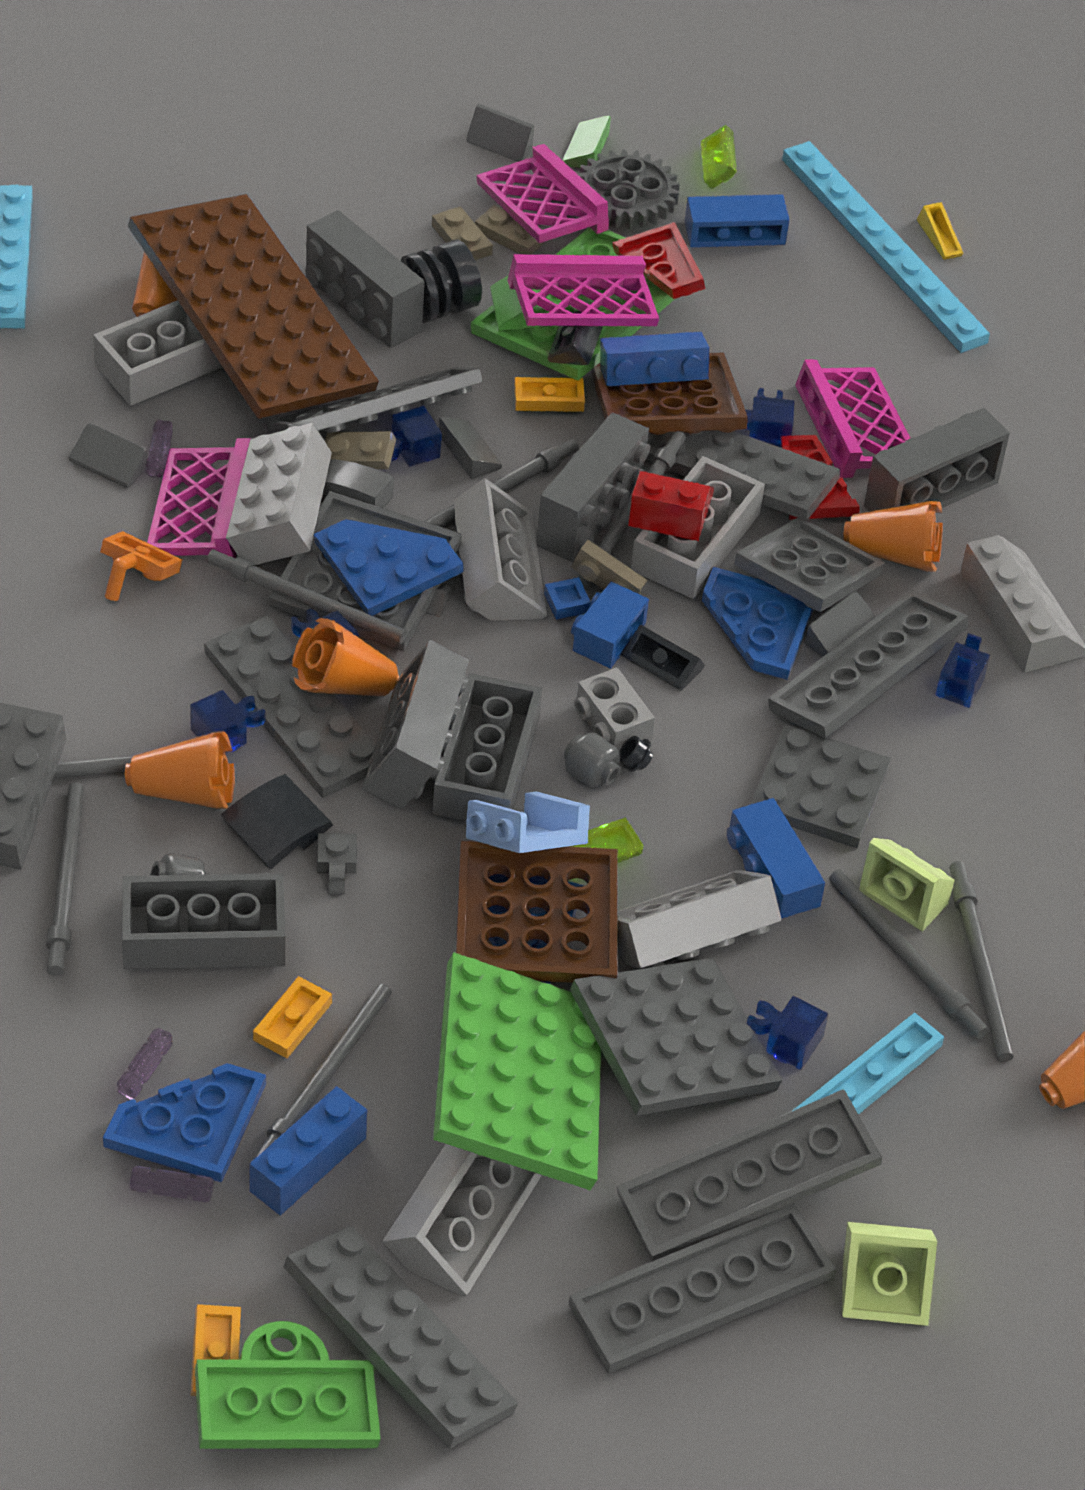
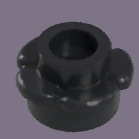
M637 736L630 737L619 751L620 762L624 764V768L628 769L629 772L646 768L653 757L650 749L651 742L648 739L641 740Z

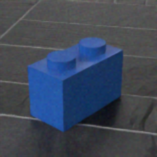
M610 582L602 593L597 592L594 595L588 611L584 615H578L571 628V634L574 635L573 651L611 669L620 658L621 653L640 624L645 626L649 599L614 582Z

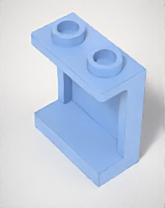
M537 791L525 793L524 812L479 800H470L467 807L466 838L517 853L587 844L590 805Z

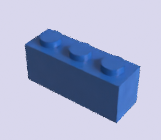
M783 194L687 197L684 223L690 248L786 245L790 219Z
M702 332L600 338V368L607 386L709 379V346Z
M771 798L732 810L730 827L727 828L728 842L732 849H737L741 855L745 871L771 876L781 919L821 907L825 881L775 799Z
M336 1086L249 1163L250 1192L281 1216L366 1139L368 1110Z

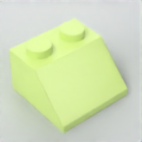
M873 838L869 842L859 890L923 932L949 904L954 879L941 869L933 867L917 857L909 849L901 847L892 840Z
M847 1222L843 1258L842 1317L928 1326L937 1250V1239L932 1230Z

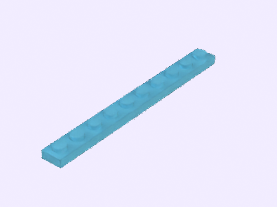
M810 141L783 150L782 160L960 353L988 343L990 333Z

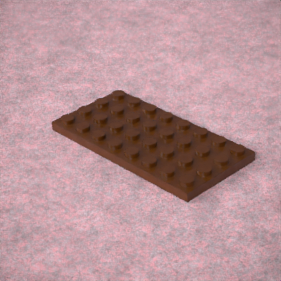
M247 194L130 217L128 228L258 419L376 391L379 380Z

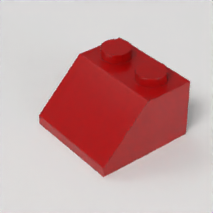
M640 471L632 493L628 526L699 541L714 487Z

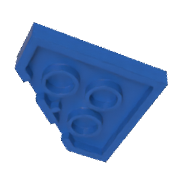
M348 519L314 534V541L362 610L371 616L464 572L463 562L445 538Z
M713 567L703 591L702 602L753 671L788 680L814 609L807 607L805 603L789 594L778 591L776 587L761 579Z
M227 1063L213 1068L212 1074L191 1082L187 1078L158 1089V1095L139 1102L132 1099L118 1105L103 1136V1147L222 1183L266 1086V1075Z

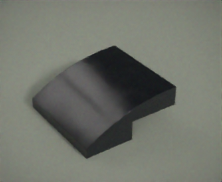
M286 774L255 788L220 814L224 821L270 870L298 845L305 851L318 839V833H325L333 826V823Z

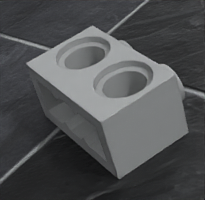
M618 667L578 682L577 699L574 701L575 709L578 716L582 720L587 721L594 733L614 745L619 751L622 745L632 736H637L641 740L648 739L652 742L655 717Z

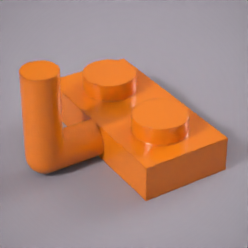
M124 531L104 538L100 552L113 558L105 598L112 601L119 600L126 570L134 568L143 572V576L147 579L162 581L180 572L182 559Z

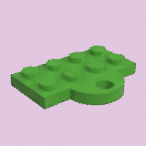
M275 1321L258 1327L246 1339L239 1360L197 1359L195 1383L200 1449L378 1448L381 1439L372 1363L369 1360H329L327 1349L322 1340L303 1325L289 1321ZM275 1338H285L292 1343L294 1349L289 1352L278 1351L273 1347L271 1341Z

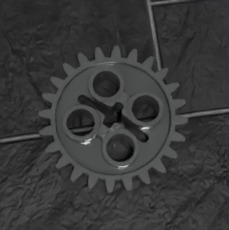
M622 149L621 155H616L615 152L610 150L609 157L599 153L597 154V161L589 158L587 166L581 165L580 173L577 174L608 202V223L615 221L616 228H619L622 223H626L629 229L633 228V223H638L642 228H645L646 221L657 225L658 217L666 220L668 212L673 213L675 205H678L680 183L676 182L677 174H670V166L662 167L661 159L652 162L650 161L651 154H647L642 158L639 157V151H635L633 155H628L626 150Z

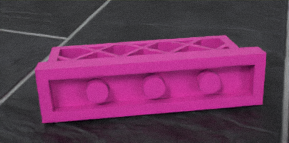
M545 144L534 146L533 157L476 175L477 184L538 243L590 227L596 234L609 230L608 202ZM529 170H531L532 172H534L533 175H531V174H523V172H526V171H529ZM495 181H505L506 183H505V184H501V183H493V182H495ZM514 183H521V184H528V186H527V187H525V186H517V185H513V184H514ZM535 186H545L548 189L535 188ZM507 195H515L522 197L521 199L507 197ZM531 197V198H538V199H544V200H543V202H542V201H534V200H529V198ZM552 200H554V201H562L564 204L550 203V202H551ZM523 210H531V211H538V212H537L536 214H533V213H526V212H522V211H523ZM545 212H547V213H555V214H560V215H559V217H557V216H549V215H544V214H545ZM567 215L578 216L579 218L573 219L566 217ZM546 225L552 227L541 230L538 226Z
M513 255L507 282L510 289L516 290L527 326H657L659 322L657 310L643 275L646 266L643 256ZM532 290H541V291L538 292V293H536V292H534V291H532ZM564 290H574V291H572L571 293H568V292H566V291H564ZM596 290H606V291L602 294V293H600V292H598V291H596ZM628 290H635V291H638V292L635 293V294H633L632 292H630V291H628ZM551 294L560 299L561 302L557 305L545 297ZM583 294L594 302L589 305L577 297ZM614 294L627 302L621 305L610 299V297ZM538 305L549 311V313H534L533 307ZM570 305L582 313L573 314L565 308ZM602 305L613 311L614 314H605L598 310V308ZM634 305L646 312V314H637L630 310V308Z
M817 359L804 360L795 386L834 467L840 469V477L853 478L856 469H871L873 456H863L861 447L874 454H878L882 450H888L891 446L895 447L910 439L874 367L821 368ZM868 379L871 387L868 388L855 380ZM827 380H833L842 386L838 389L829 384ZM848 388L863 397L859 400L845 391ZM869 399L870 401L880 405L883 410L880 411L868 405L866 402ZM838 400L854 409L850 412L840 407ZM861 412L873 418L874 421L870 423L856 414ZM849 423L865 431V433L861 435L853 431ZM882 423L893 429L894 434L878 427V424ZM870 435H873L874 437L886 442V444L883 447L877 444L876 442L868 439V437Z
M236 438L235 447L170 448L147 543L174 556L209 555L210 551L214 549L236 558L237 553L226 539L250 438ZM192 460L195 462L183 470L177 467L178 461ZM217 460H229L227 464L217 470L211 466ZM201 470L209 474L198 482L190 478ZM182 482L188 486L187 489L177 495L171 492L172 488ZM219 482L223 488L211 495L205 491L209 486ZM197 494L203 499L191 508L184 503ZM176 507L183 512L171 520L164 516ZM213 507L217 513L204 520L199 516L200 513ZM191 519L198 524L185 533L178 528ZM170 532L177 537L169 543H158L159 539ZM205 532L212 536L210 542L195 543L193 541Z

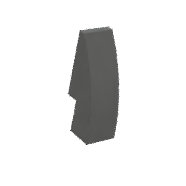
M330 459L321 503L324 502L329 491L383 508L393 498L394 476L358 463Z

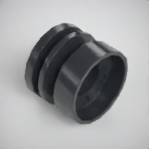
M456 239L434 246L432 251L424 249L417 253L402 256L400 261L424 280L422 323L448 316L449 311L457 313L479 306L482 300L481 276L477 263L464 242Z

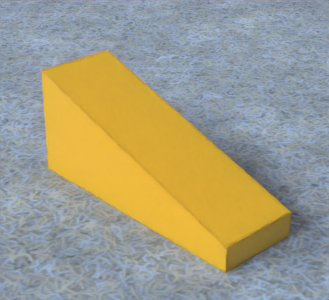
M942 202L924 205L916 220L943 260L962 256V248Z

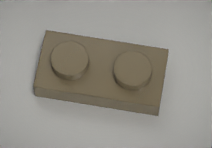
M496 205L489 208L475 221V224L487 238L518 254L532 255L545 243H538L504 209Z
M461 206L432 215V227L446 243L456 239L464 242L475 260L492 255L493 244Z
M391 431L327 433L325 443L332 452L331 459L354 462L374 469H389L396 438Z
M587 540L582 546L571 566L584 579L592 581L603 590L610 582H614L640 594L648 581L590 540Z

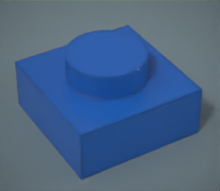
M579 577L545 584L544 595L556 620L585 614L588 611L591 601Z

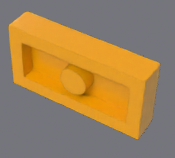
M515 377V411L584 412L583 378L575 380L573 378Z
M298 976L253 1030V1041L288 1059L332 1004V993Z
M197 1304L194 1322L191 1396H196L195 1365L197 1359L239 1360L241 1307Z

